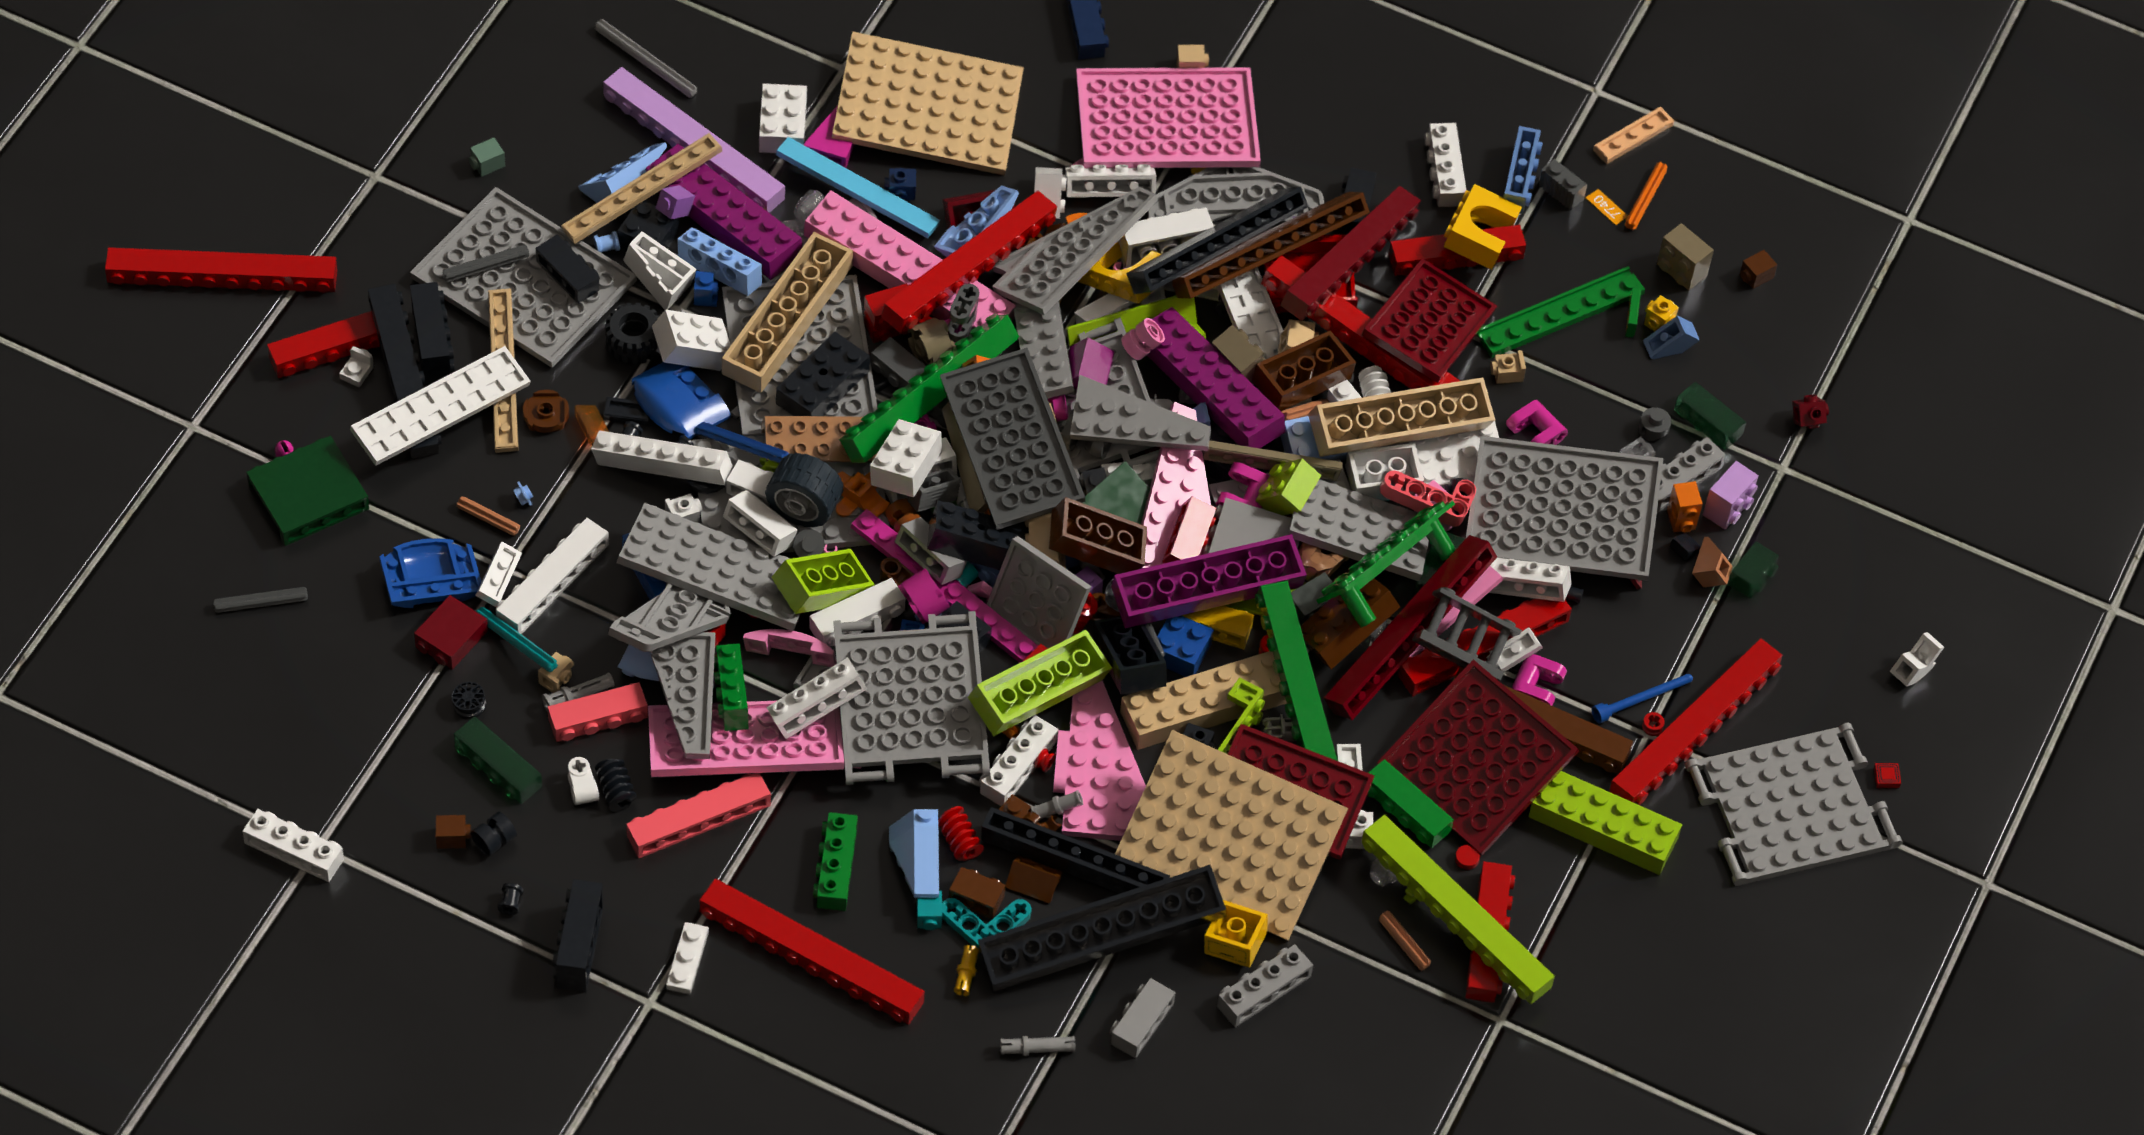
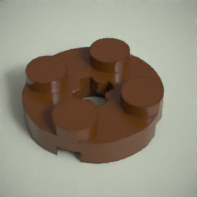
M539 390L533 393L529 400L528 398L523 404V417L531 431L545 433L561 431L569 418V404L556 391ZM544 408H548L551 413L543 414L541 412L544 411Z

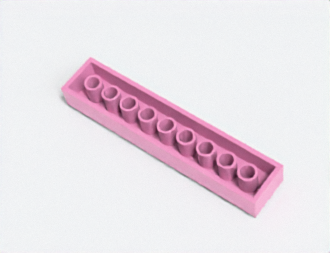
M830 191L805 220L804 235L810 238L813 232L853 250V266L888 288L905 283L910 285L942 261L938 256L833 191ZM978 281L969 283L977 286L980 292L977 317L971 330L982 326L986 322L985 319L992 314L1008 315L1011 321L1014 320L1015 304ZM956 294L952 295L943 306L939 305L936 307L931 315L939 320L943 319L946 321L950 319V308Z

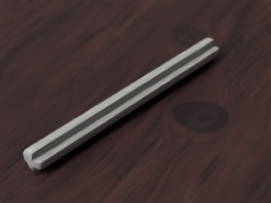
M600 19L595 24L596 31L686 96L691 98L697 93L695 85L605 20Z

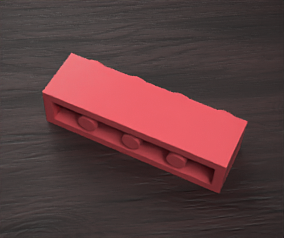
M640 682L547 706L548 720L556 742L569 741L578 736L592 735L600 730L614 729L623 724L637 723L648 718V705Z

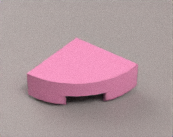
M985 581L969 585L967 589L975 596L987 598L988 601L993 588Z

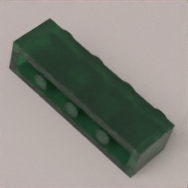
M473 717L454 733V747L456 751L462 756L466 755L476 769H482L493 784H499L509 798L516 799L522 804L542 787V774L476 717Z

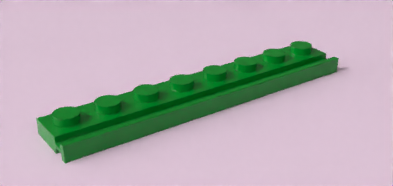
M1629 266L1485 325L1476 334V337L1480 338V342L1491 358H1494L1495 355L1506 353L1629 301L1632 288L1640 289L1642 296L1644 295L1645 288L1634 273L1630 272Z

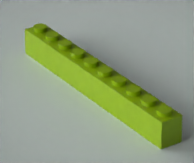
M1383 815L1364 830L1361 842L1364 849L1368 853L1375 855L1385 869H1389L1402 885H1406L1413 892L1417 900L1423 901L1435 917L1441 918L1447 924L1448 929L1452 933L1462 938L1465 945L1470 950H1474L1481 957L1485 965L1492 967L1503 982L1509 983L1521 999L1533 1004L1552 988L1555 976L1386 815Z

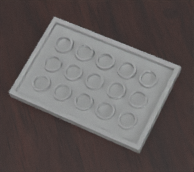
M1319 479L1301 512L1294 511L1292 513L1288 535L1292 534L1295 540L1360 561L1369 552L1376 551V546L1385 541L1392 533L1403 529V524L1415 517L1417 512ZM1425 536L1384 570L1420 581L1429 542L1427 537Z

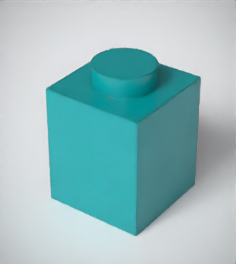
M939 891V898L917 897V928H924L925 930L942 928V891Z

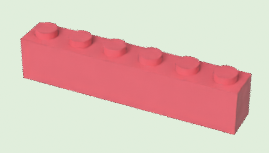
M760 773L745 774L738 780L721 784L718 788L702 791L695 797L687 800H679L670 807L657 809L652 814L642 818H634L626 824L627 837L638 858H641L771 806V793Z

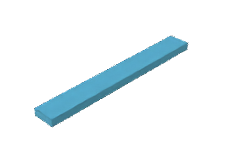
M787 137L776 151V156L926 238H929L939 225L940 220L790 137Z

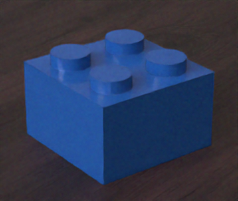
M1184 616L1168 618L1157 636L1165 653L1163 658L1166 661V669L1185 677L1196 674L1212 645L1214 629Z

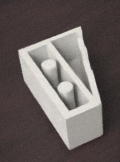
M642 231L629 244L623 260L664 310H668L688 289L697 270Z

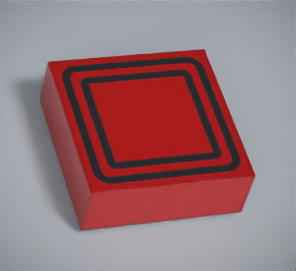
M1875 763L1876 788H1900L1899 763Z

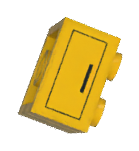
M1223 900L1226 907V917L1211 922L1205 934L1204 953L1250 968L1267 934L1268 914Z

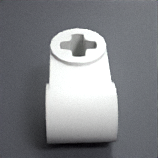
M583 757L573 758L568 764V781L574 805L599 801L597 784L593 778L588 760Z

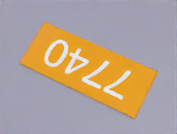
M1599 189L1586 197L1615 225L1628 217L1625 212Z

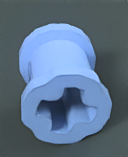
M616 231L606 236H593L597 251L601 253L614 249L620 251Z

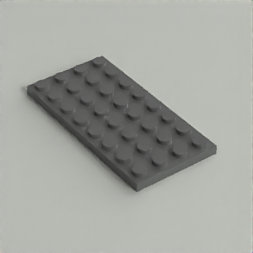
M1028 348L940 375V380L996 530L1052 513V510L1064 497L1081 503L1086 502Z

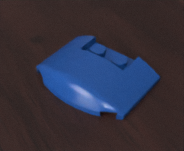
M662 362L632 378L631 383L635 387V397L643 411L657 425L671 434L674 430L692 439L699 435L697 433L698 424L706 422L716 426L731 418V413L719 393L715 395L689 368L690 366Z
M432 538L410 541L393 547V552L385 557L383 553L379 556V561L391 605L413 608L416 604L445 601L449 595L459 599L460 602L477 597L475 595L481 584V578L472 545L466 543L465 548L453 544L454 540Z

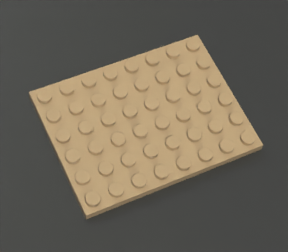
M852 32L832 138L853 142L852 144L1005 175L1023 67Z
M1172 730L1115 855L1168 874L1170 877L1211 865L1223 900L1268 914L1267 932L1289 941L1348 808Z

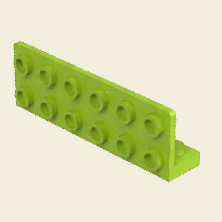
M1177 296L1067 327L1068 345L1070 348V346L1080 341L1079 334L1087 333L1112 323L1114 319L1121 318L1127 333L1131 329H1135L1136 325L1144 319H1152L1173 307L1205 339L1206 334L1197 324L1195 299L1177 298ZM1116 330V331H1114V332H1111V333H1108V334H1105V335H1102V336H1099V337H1096V338H1094L1093 340L1098 339V338L1103 337V336H1106V335H1109V334H1112V333H1115V332H1118V330Z
M1240 677L1228 693L1227 699L1245 708V711L1218 748L1219 751L1226 754L1230 750L1240 724L1252 728L1254 725L1257 726L1263 717L1261 710L1265 704L1263 700L1264 690Z

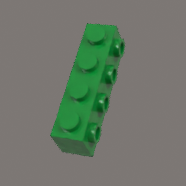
M740 644L716 645L714 669H717V671H714L715 686L719 685L716 688L717 702H721V704H718L719 718H723L725 731L748 729V705Z
M1385 759L1369 772L1375 776L1367 795L1376 799L1386 812L1392 813L1403 827L1409 828L1416 834L1420 842L1426 843L1430 848H1433L1451 832L1454 819Z
M829 812L828 821H823L822 835L826 837L825 842H820L819 856L823 858L822 863H817L816 877H820L819 884H814L813 898H817V908L846 911L858 815Z

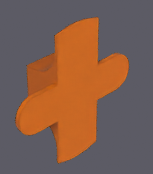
M843 471L838 473L844 485L842 493L844 498L836 505V513L839 516H850L859 507L864 511L868 509L878 517L889 506L890 503L877 493V487L871 485L870 472L865 476L857 472L853 477Z

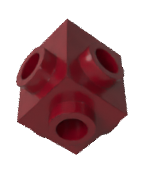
M1817 395L1803 396L1804 399L1792 401L1795 424L1801 427L1806 426V428H1818L1820 424L1827 423L1826 416L1829 415V408L1825 400L1817 397Z

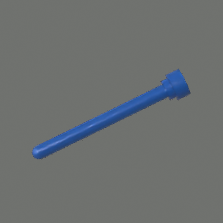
M1685 674L1613 704H1597L1591 708L1592 716L1598 724L1608 721L1609 717L1615 712L1691 683L1693 677L1691 674Z

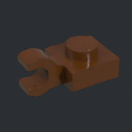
M1013 794L998 809L1034 824H1040L1038 821L1041 817L1031 812V806Z

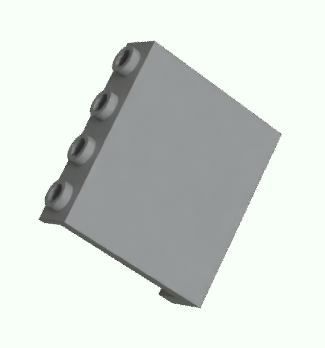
M1225 498L1223 506L1218 505L1215 517L1219 519L1218 524L1213 525L1210 530L1209 538L1213 539L1211 545L1206 544L1203 554L1288 535L1291 518ZM1294 539L1298 549L1300 541Z

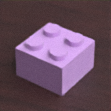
M1735 461L1711 487L1703 516L1724 530L1731 523L1734 525L1740 518L1741 512L1744 509L1748 510L1754 502L1752 496L1758 488L1756 483L1759 475Z

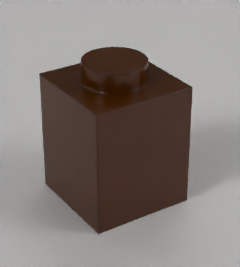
M1762 250L1743 260L1740 270L1741 278L1754 289L1774 278L1777 263L1765 250Z
M436 815L437 849L466 848V839H471V824H466L465 815Z

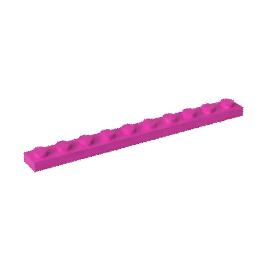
M868 509L851 523V529L886 557L898 559L914 574L924 569L895 543L898 533ZM933 578L950 606L958 601L969 611H975L976 616L992 628L991 641L1019 663L1038 647L1037 644L957 580L941 585Z

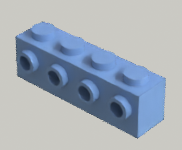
M1519 126L1504 194L1505 199L1522 207L1520 214H1523L1525 206L1530 205L1532 193H1528V188L1533 189L1535 176H1531L1532 172H1537L1539 159H1535V155H1540L1543 142H1538L1541 130Z

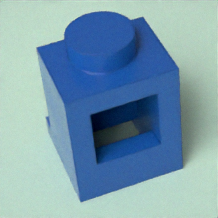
M696 271L694 305L717 307L719 286L718 281H714V272Z

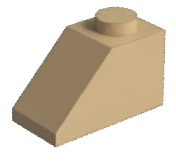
M1290 320L1280 335L1277 354L1314 338V331Z

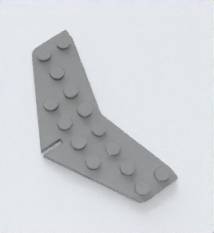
M1208 167L1156 194L1158 201L1147 211L1148 218L1160 217L1171 213H1181L1207 207L1211 221L1236 215L1285 188L1301 186L1309 207L1281 221L1284 223L1294 216H1299L1324 204L1322 192L1316 188L1259 167H1231L1232 174H1229L1228 167Z
M666 582L665 589L661 594L628 616H621L615 620L609 629L608 635L641 651H652L726 624L731 613L727 605Z

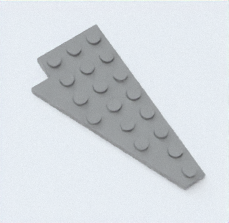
M1138 187L1009 254L1005 260L998 261L992 268L994 272L1003 275L992 286L994 292L1045 315L1158 201L1157 195Z

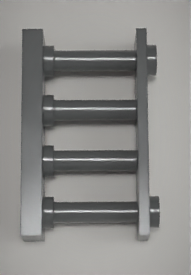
M1443 587L1434 590L1432 596L1440 599L1428 628L1415 632L1412 641L1464 668L1474 659L1500 681L1504 671L1498 669L1497 662L1508 636L1520 635L1522 630L1515 627L1516 624L1508 619L1502 620L1455 595L1456 592L1450 588ZM1449 604L1459 609L1460 612L1448 639L1443 640L1437 637L1436 631ZM1468 615L1480 620V623L1468 650L1464 651L1457 647V640ZM1488 626L1499 630L1500 634L1488 661H1483L1477 658L1478 655L1476 653Z

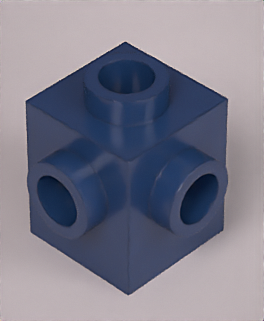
M889 168V177H885L884 189L903 200H915L916 169Z

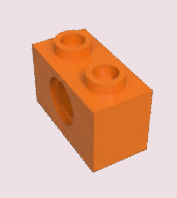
M1696 481L1673 484L1667 506V513L1673 532H1689L1696 529L1703 505Z

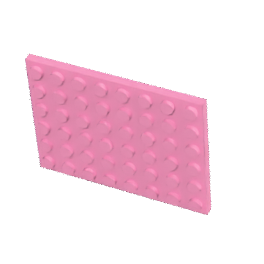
M1250 68L1076 69L1084 168H1093L1094 165H1105L1106 168H1115V165L1121 164L1128 165V168H1137L1139 164H1148L1150 168L1260 167L1261 159Z

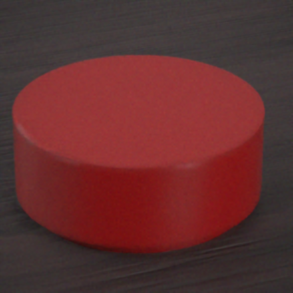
M1471 845L1459 847L1455 856L1456 864L1465 870L1474 869L1480 859L1479 851Z

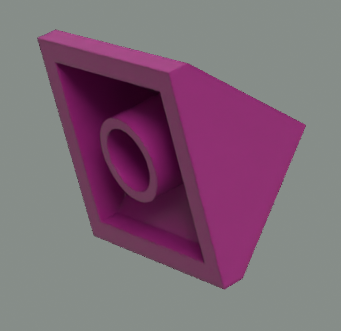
M1089 337L1070 346L1068 356L1074 389L1078 387L1079 375L1107 385L1114 351Z

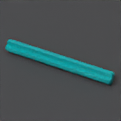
M480 607L476 610L477 613L487 618L488 628L548 672H553L554 669H557L556 659L485 607Z

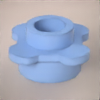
M518 481L517 484L519 486L513 489L521 505L529 503L532 506L530 498L533 495L527 485L522 487Z

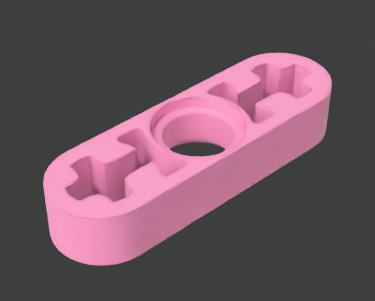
M1058 730L1053 792L1065 793L1070 731Z

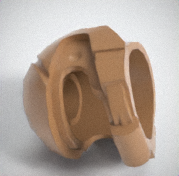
M1304 542L1298 549L1307 574L1305 580L1308 582L1324 572L1330 577L1349 558L1333 552L1328 555L1321 552L1322 548Z

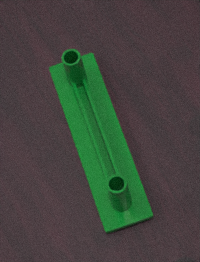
M1452 500L1447 503L1440 501L1418 512L1415 517L1403 524V529L1395 531L1385 541L1378 544L1376 551L1369 552L1359 562L1351 566L1349 573L1340 575L1333 583L1322 589V595L1316 599L1318 604L1340 595L1360 628L1373 622L1376 616L1360 589L1425 536L1442 561L1448 559L1456 548L1438 518L1455 505L1454 501Z

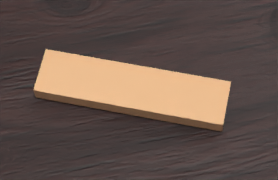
M1659 107L1594 145L1593 151L1606 164H1609L1672 127L1674 120Z

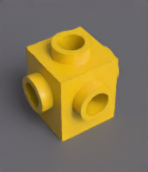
M1660 295L1655 301L1652 300L1647 305L1644 325L1655 332L1677 316L1679 307L1671 300H1667Z

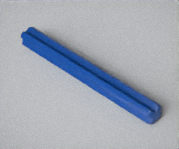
M706 422L697 425V433L699 435L780 463L781 459L789 454L782 449Z

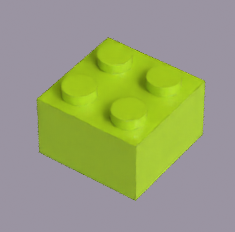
M1303 458L1276 464L1271 468L1268 480L1260 487L1259 495L1255 501L1265 510L1283 516L1292 514L1294 511L1301 512L1321 475Z

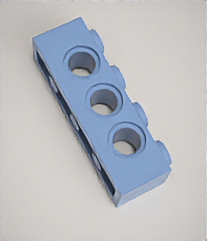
M693 227L678 238V257L694 268L704 272H714V279L746 296L762 285V264Z

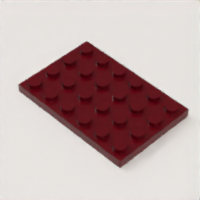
M1422 258L1364 328L1361 335L1438 383L1495 312L1497 305Z
M1240 724L1228 755L1348 808L1328 853L1329 856L1340 860L1375 775Z

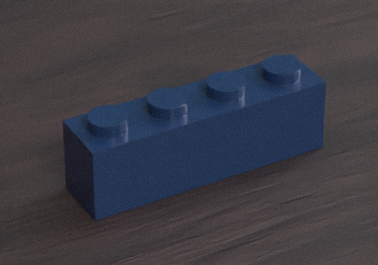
M1066 0L1079 60L1105 57V48H1109L1108 35H1104L1103 32L1105 31L1104 18H1100V1Z

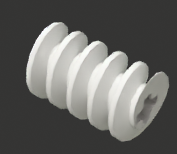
M1367 367L1359 373L1358 379L1363 397L1391 393L1390 388H1388L1387 374L1382 372L1381 367Z

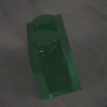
M1755 541L1731 571L1728 585L1752 598L1756 592L1760 593L1767 582L1766 579L1768 577L1772 578L1777 572L1779 566L1776 564L1779 555Z

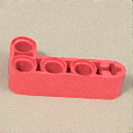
M1393 470L1385 475L1380 485V493L1385 498L1417 512L1433 506L1431 501L1436 503L1444 501V503L1453 500L1455 505L1438 519L1444 524L1456 527L1461 525L1469 511L1476 494V486L1470 480H1461L1456 485L1452 494H1449ZM1460 491L1465 492L1467 496H1463ZM1410 492L1416 493L1417 496L1411 495ZM1452 510L1457 511L1460 515L1454 514Z

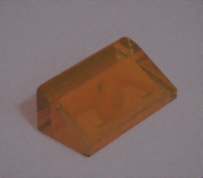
M596 405L574 406L575 417L592 448L598 431L609 432Z

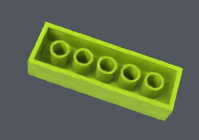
M1084 630L977 684L968 696V699L992 735L995 736L1102 681L1112 667L1087 630Z
M1563 771L1535 798L1529 813V818L1658 875L1661 874L1678 840L1682 827L1681 823Z

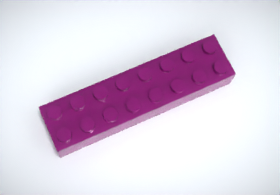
M680 144L675 145L647 166L646 172L684 148ZM704 163L665 187L680 185L695 195L688 217L726 246L762 264V274L770 280L789 267L803 247L802 238Z
M1173 307L1152 318L1162 329L1165 340L1155 349H1151L1147 356L1197 405L1206 402L1209 417L1238 445L1260 449L1285 433V415Z
M1290 534L1114 575L1111 588L1124 627L1129 628L1254 599L1261 585L1288 580L1290 590L1296 589L1304 584L1307 574L1293 535Z

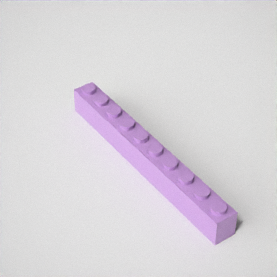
M619 68L603 82L604 96L609 102L616 104L625 114L634 117L640 125L649 128L658 138L668 142L672 148L677 144L686 148L710 133L721 145L723 151L704 164L770 213L785 200V185L624 68Z

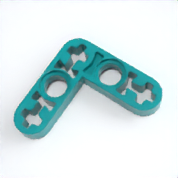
M948 898L942 903L943 920L972 946L978 949L979 939L1003 932L997 928L996 925L998 923L1006 922L1010 926L1009 929L1024 925L1031 917V905L1023 899L1013 901L987 924L955 898ZM947 908L951 910L956 908V914L952 911L948 913ZM1016 909L1019 911L1025 910L1024 914L1020 912L1016 915ZM970 921L976 927L972 930H966L962 927V924Z

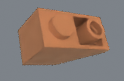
M1704 537L1692 574L1703 587L1727 585L1733 566L1709 537Z

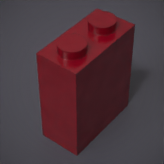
M449 595L414 633L415 646L423 654L427 653L432 656L440 665H446L453 670L488 632L487 618Z

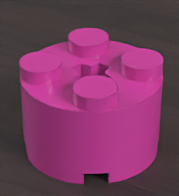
M926 568L898 586L922 624L928 622V614L938 616L950 608L949 603Z

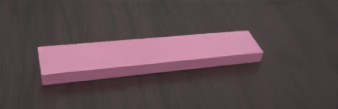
M1489 566L1463 595L1462 599L1475 605L1503 581L1502 576ZM1453 607L1441 620L1436 631L1437 637L1456 621L1460 612L1459 609ZM1419 645L1409 657L1418 655L1424 647Z

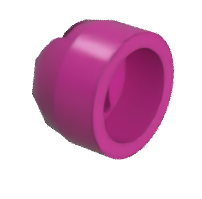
M286 440L278 442L275 446L276 457H282L294 451L292 444ZM283 447H286L288 452L285 453Z

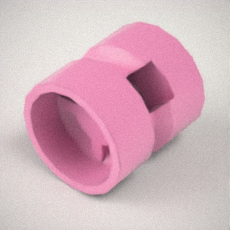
M1150 318L1144 319L1136 325L1135 329H1131L1121 338L1124 349L1135 360L1142 359L1150 353L1151 349H1155L1165 340L1162 329Z

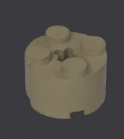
M933 317L907 330V333L911 332L912 336L908 338V342L913 355L919 361L922 360L926 366L937 362L942 353L955 347V343L952 340L950 341L947 334L949 329L945 320L939 321Z

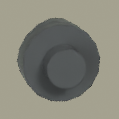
M1660 408L1645 410L1639 424L1640 435L1647 441H1654L1666 436L1671 426L1670 415Z
M813 529L800 531L793 541V550L798 557L822 554L825 547L822 535Z

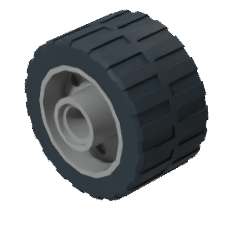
M795 453L788 454L781 459L766 487L765 495L770 507L785 520L796 525L813 528L822 526L829 520L843 493L844 485L840 476L826 462L808 454Z

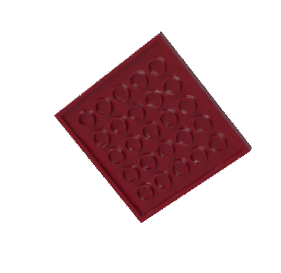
M1473 659L1382 756L1377 764L1384 759L1452 817L1454 819L1452 830L1483 856L1574 758L1579 749Z

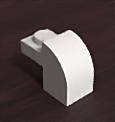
M1928 632L1923 633L1912 650L1900 656L1890 672L1905 686L1913 685L1936 664L1934 661L1944 649V646Z

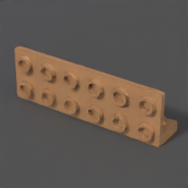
M765 416L761 423V433H765V444L787 451L789 454H808L819 458L823 462H851L839 439L846 435L847 429L862 422V417ZM876 453L872 458H870L867 462H872V461L874 460L875 456L877 455V453Z

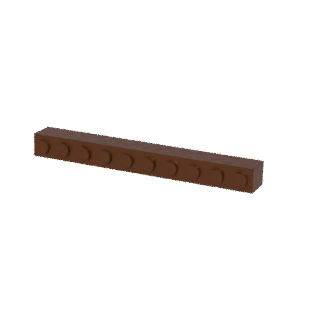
M1347 192L1244 241L1172 280L1177 298H1194L1370 213L1363 192Z

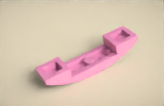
M765 629L745 633L743 636L746 651L769 655L771 648L811 655L813 664L833 667L837 664L834 650L819 639L801 632L784 629Z

